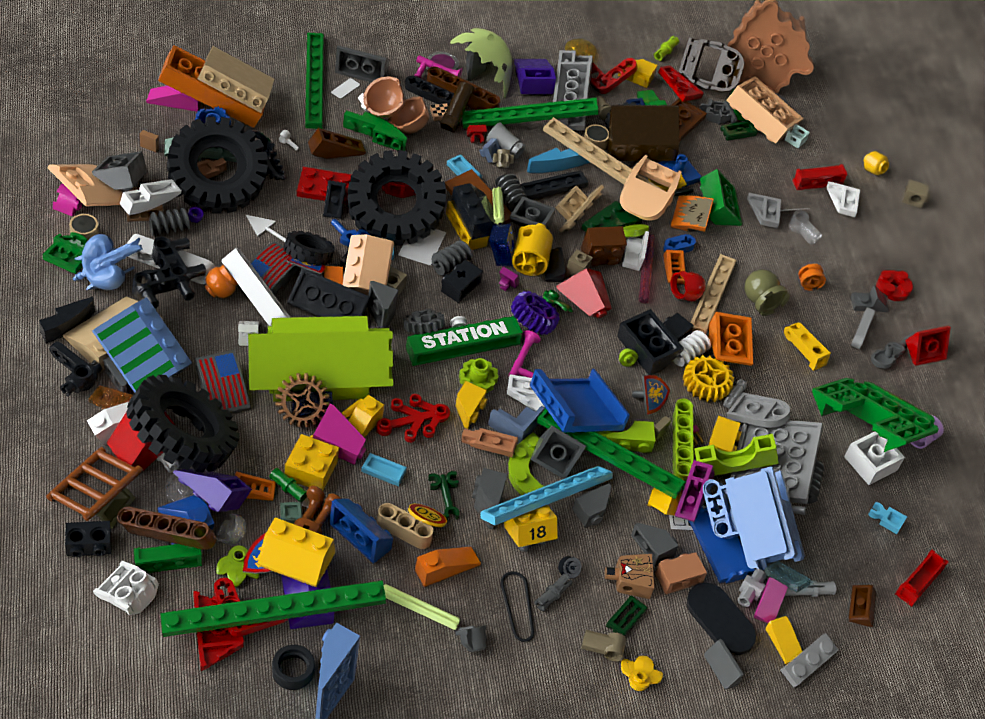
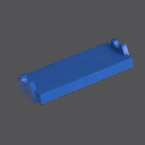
M702 507L695 522L689 521L719 583L725 582L727 584L745 579L747 575H752L755 570L747 566L743 547L738 537L730 539L717 537L712 529L707 507ZM719 507L716 509V512L720 513V510L723 508ZM727 524L721 526V533L724 535L728 532Z

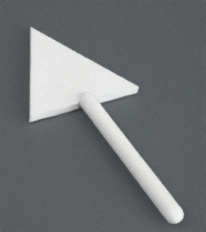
M246 215L257 236H260L267 230L282 241H286V238L269 228L276 221Z

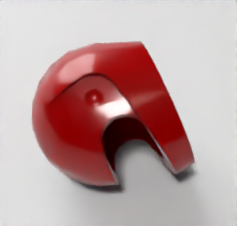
M679 271L672 275L670 287L676 298L695 301L704 294L706 283L704 278L697 273ZM680 275L685 280V294H681L677 289V279Z

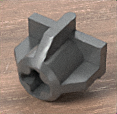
M486 625L460 627L459 631H455L456 636L460 635L461 644L467 651L475 652L485 650Z

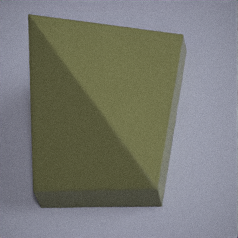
M125 487L96 515L101 521H110L112 529L118 521L117 515L119 511L129 507L136 497Z

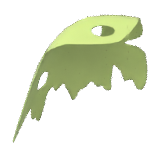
M473 28L471 31L474 33H462L452 39L451 44L472 42L465 49L466 51L478 52L482 64L492 61L494 66L498 67L494 81L500 83L503 80L504 98H506L512 77V56L505 41L494 32L480 28ZM503 63L507 65L505 72L502 69Z

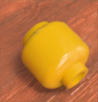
M872 151L864 157L865 170L874 175H881L889 168L887 156L877 151Z

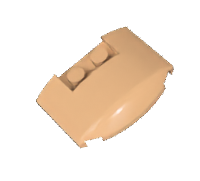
M48 165V169L85 206L120 205L123 194L122 190H114L95 177L92 171L97 167L96 165Z

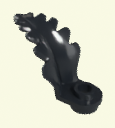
M254 130L255 138L261 140L264 145L263 152L267 153L268 167L266 176L270 173L269 177L271 179L276 177V180H285V171H282L283 166L278 164L280 159H275L277 151H272L275 143L271 142L262 132Z

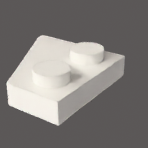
M510 374L507 388L509 396L534 411H537L541 406L545 407L530 387L532 378Z

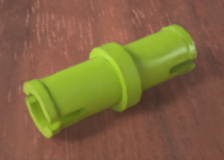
M671 36L667 42H664L660 49L654 53V58L661 61L666 55L670 54L673 48L680 42L678 37Z

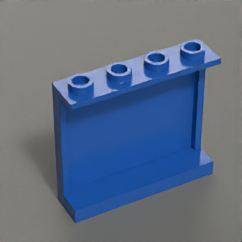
M535 369L530 387L562 432L624 431L630 414L595 369L591 370L589 378L549 379L542 369Z

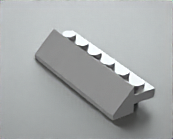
M560 50L553 102L589 99L593 56L576 55L574 50ZM587 116L557 120L572 130H585Z

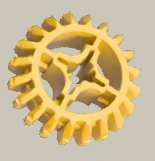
M702 355L700 358L695 357L693 360H690L683 374L684 386L687 387V392H693V397L699 396V400L704 398L708 402L711 399L714 403L717 399L722 400L724 397H727L734 383L733 371L729 370L730 365H724V361L720 362L716 358H711L710 355L707 358Z

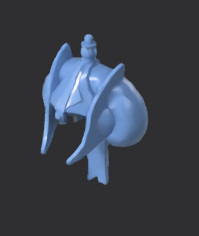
M105 234L92 236L86 242L82 255L75 258V260L82 261L83 270L75 274L73 280L80 281L87 277L91 284L86 290L96 288L114 290L120 287L125 281V274L135 267L133 266L123 271L115 264L127 256L143 250L142 245H138L140 238L120 248H113L114 244L109 236Z

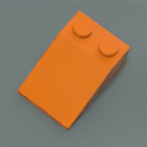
M715 312L709 323V339L716 360L752 366L751 318Z

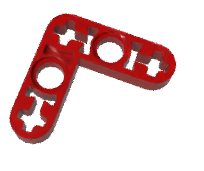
M627 58L606 74L592 63L591 74L598 73L599 75L596 78H591L590 83L599 93L606 94L633 75L638 69L635 59ZM620 73L621 76L619 78H613L614 74ZM600 81H601L604 85H607V86H606V87L601 86Z
M220 578L214 583V595L218 605L240 601L234 584L230 579ZM221 586L227 589V597H225L223 590L220 589ZM288 619L242 625L239 629L237 626L228 627L227 629L232 636L241 637L284 623Z

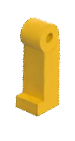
M797 322L784 328V335L787 340L792 342L810 362L809 367L813 371L827 365L831 353L801 323Z

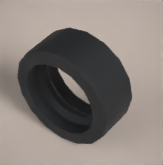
M297 644L287 645L275 653L272 661V676L275 682L282 688L298 690L307 686L313 678L315 660L312 653L304 646ZM288 658H299L306 663V672L298 677L286 676L280 670L281 662Z

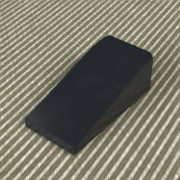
M328 180L323 216L341 219L347 183Z

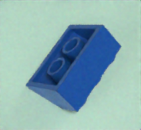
M334 499L332 501L330 525L373 564L392 549L393 538L390 532L382 529L373 517H369L362 510L360 505L353 503L350 499Z

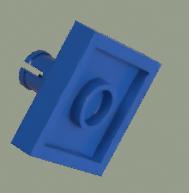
M679 154L676 161H662L658 163L675 172L681 171L687 184L686 186L700 182L702 177L684 154Z

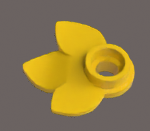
M639 656L635 662L624 658L621 662L622 673L629 677L630 686L636 691H644L650 684L660 683L663 678L661 671L654 670V663L648 656Z

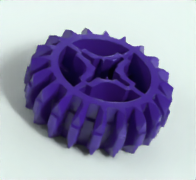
M523 291L512 302L511 312L514 314V318H517L518 322L523 324V327L525 326L535 333L538 332L540 335H548L557 327L560 320L559 313L542 296H538L530 291Z

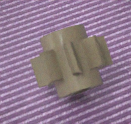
M497 149V153L493 154V162L496 163V167L509 168V164L514 163V155H510V150Z

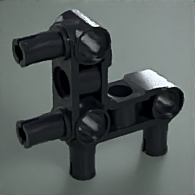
M161 236L154 239L152 258L160 268L144 270L134 275L132 293L136 297L143 299L147 297L155 309L159 306V301L155 297L157 294L178 289L185 301L194 298L195 293L189 285V281L196 277L205 276L206 268L204 264L187 267L178 254V251L189 249L190 242L188 238L170 240Z

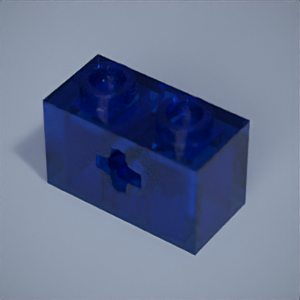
M511 224L493 225L489 242L496 266H513L512 258L516 242Z

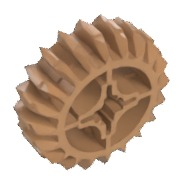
M297 373V380H294L290 375L289 380L291 382L289 384L285 380L282 381L286 387L285 389L278 387V390L283 393L282 395H275V398L281 399L275 405L283 407L278 410V413L282 414L285 412L286 414L282 419L286 420L290 417V425L297 420V427L301 426V421H304L305 427H308V420L316 424L314 417L317 416L320 420L323 418L319 413L320 411L326 412V409L322 407L323 405L329 406L330 403L324 401V399L330 396L329 394L322 393L327 390L326 386L319 388L322 384L321 380L314 383L316 376L313 375L308 380V373H305L304 379H301L300 373ZM298 384H307L300 393L290 391L292 387ZM312 387L318 392V404L309 398ZM306 395L305 398L309 403H303V405L299 406V400L296 397ZM286 396L293 399L296 403L293 413L286 406ZM305 407L315 409L309 415L298 416Z

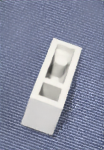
M128 402L104 409L87 420L94 435L104 445H107V441L128 410Z

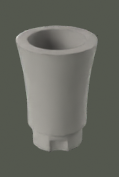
M501 122L491 129L486 139L487 142L491 138L497 139L500 148L510 150V155H514L515 159L525 150V145L521 140L507 130Z

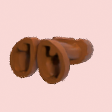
M310 486L306 491L309 500L308 509L302 518L297 519L294 524L322 534L321 528L329 515H331L332 501L341 498L336 494H329L325 499L322 489L317 486ZM324 502V506L320 514L318 515L315 521H312L316 511Z

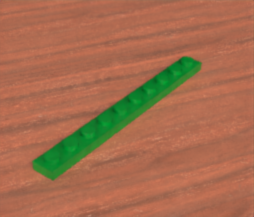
M382 580L160 613L163 637L382 605L386 604V596Z

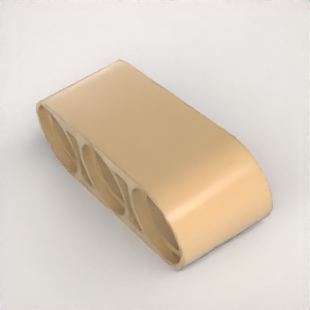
M384 503L379 507L377 524L382 529L389 531L390 534L419 549H426L431 545L433 537V527L419 521L410 513L393 504Z

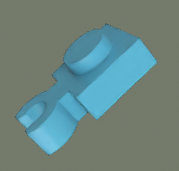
M875 502L872 507L873 509L868 514L871 518L880 519L879 524L895 534L898 533L907 516L891 507L888 510L884 509L883 505L879 502Z

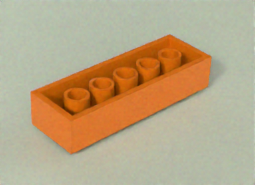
M173 45L164 62L158 81L213 109L218 106L223 108V110L226 109L228 116L254 128L263 115L264 108L260 113L198 80L197 78L206 61Z

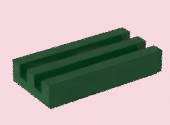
M750 121L721 125L720 128L727 141L753 137L758 132Z
M631 595L610 618L606 627H611L614 633L618 632L626 636L646 613L648 607ZM631 603H634L635 605L623 617V619L618 624H615L614 622L629 607V605ZM638 608H641V610L628 623V625L624 629H622L621 627L634 614V612Z

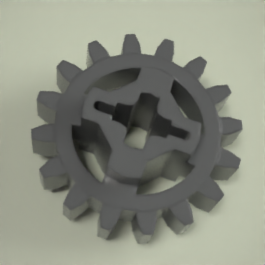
M431 309L414 311L411 315H406V318H403L404 329L407 332L413 331L414 334L436 332L437 329H443V326H445L444 314H441V312L436 313L435 310L432 311Z

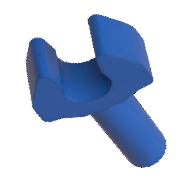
M333 219L331 224L341 234L340 243L349 247V238L357 231H347L337 219Z

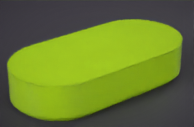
M633 224L623 227L625 237H637L644 235L645 231L649 232V226L644 224Z

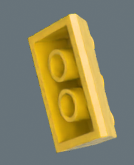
M275 517L264 536L257 565L317 587L335 554L334 539Z

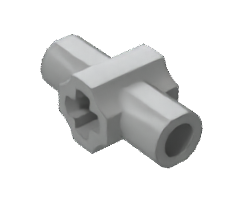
M755 569L751 576L747 575L739 588L741 594L738 597V603L740 605L749 607L753 599L756 601L759 599L766 586L763 583L767 578V574L763 570Z

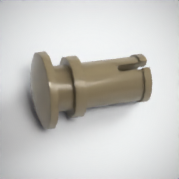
M597 96L599 117L605 120L607 119V113H610L611 106L606 103L604 97Z

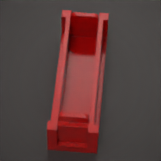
M843 164L801 170L799 168L796 169L795 178L792 181L797 190L823 188L827 186L828 181L843 185L848 173Z
M931 549L923 562L900 585L895 595L912 607L944 570L949 561L944 560V558Z

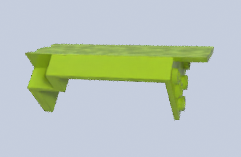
M367 316L272 318L267 334H248L249 390H269V394H273V402H279L281 399L275 398V395H282L283 392L278 390V387L284 389L286 387L282 381L285 380L289 384L291 382L289 380L290 375L294 380H297V373H300L301 379H304V374L308 373V380L314 375L316 376L314 383L319 380L322 381L319 388L327 387V390L322 393L329 394L330 397L324 400L364 399L369 394V387L393 386V350L391 347L393 331H390L389 328H368ZM298 384L292 387L290 391L300 393L307 384ZM312 387L309 395L312 401L319 400L318 392L314 387ZM306 395L296 397L299 401H307ZM286 396V401H294L290 397Z

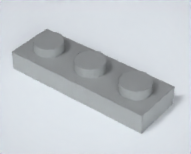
M825 633L780 671L794 688L839 650Z

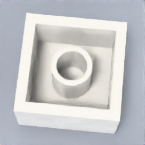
M873 432L851 443L844 456L868 485L898 471L905 458L897 448L884 452L888 439L880 437L877 432Z

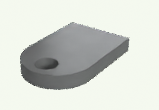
M742 392L727 412V419L773 428L788 422L790 419V407L782 400Z

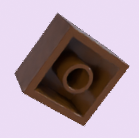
M623 226L587 229L581 245V252L593 257L591 266H612L620 263L627 246Z

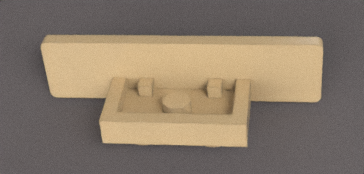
M577 185L571 189L555 207L567 220L559 229L560 232H563L565 229L569 231L576 224L574 221H578L585 214L583 211H587L593 205L592 200L595 201L602 195L600 191L604 188L603 185H600L588 197Z

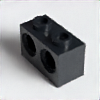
M110 521L66 523V555L81 557L85 555L103 556L111 554Z

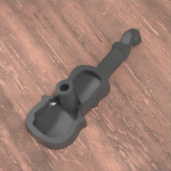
M915 332L905 336L899 343L889 342L885 349H877L871 355V362L878 368H890L893 363H896V358L904 354L905 347L907 346L905 340L915 334Z

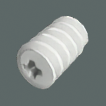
M696 330L683 338L679 343L684 349L673 362L683 367L690 360L705 353L706 350L711 348V341L708 336L702 331Z

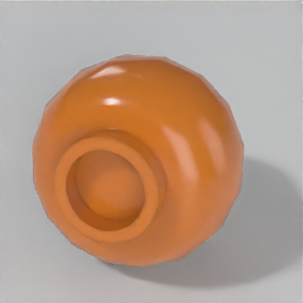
M224 264L211 269L205 278L207 284L205 288L214 298L216 296L219 298L231 296L238 285Z

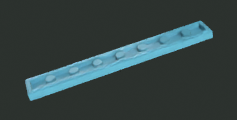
M596 466L481 511V519L493 525L500 524L613 478V472Z

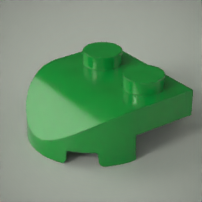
M75 232L62 236V234L56 235L53 238V244L42 254L43 260L76 274L82 268V261L75 260V258L82 255L87 242L86 237Z

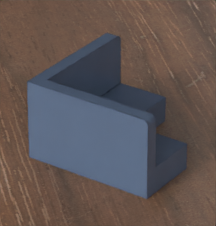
M526 406L517 418L502 409L498 411L493 409L490 413L488 425L500 433L517 437L519 444L539 425L537 419L545 410V407L541 406L535 412Z

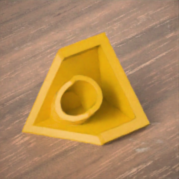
M653 488L647 506H653L666 515L675 516L683 491L681 490L677 498L674 499Z

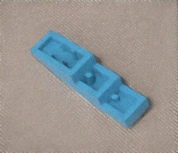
M554 148L530 158L527 172L547 173L562 171L590 162L570 148L562 152L558 148Z

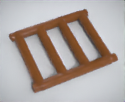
M100 447L46 495V498L49 501L54 499L80 513L86 521H89L129 485L143 469L139 465L134 467L106 453V450ZM99 459H102L128 474L119 481L92 467V465ZM86 472L113 488L104 495L76 479ZM68 486H71L97 500V502L89 509L61 493Z

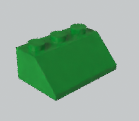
M718 169L701 177L700 190L703 193V197L714 199L708 220H711L715 225H742L735 186Z

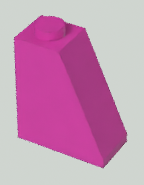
M329 404L313 434V438L339 447L338 457L355 465L357 459H362L366 448L363 447L366 439L334 405Z

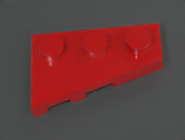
M672 66L660 67L658 73L683 102L702 98L704 92Z

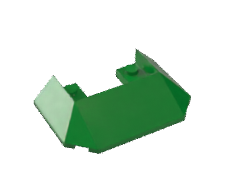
M844 378L812 389L821 417L837 411L843 412L846 410L871 424L873 426L872 430L877 432L880 437L888 439L884 452L938 433L939 428L937 425H934L935 419L932 415L874 383L864 381V384L854 383V379Z

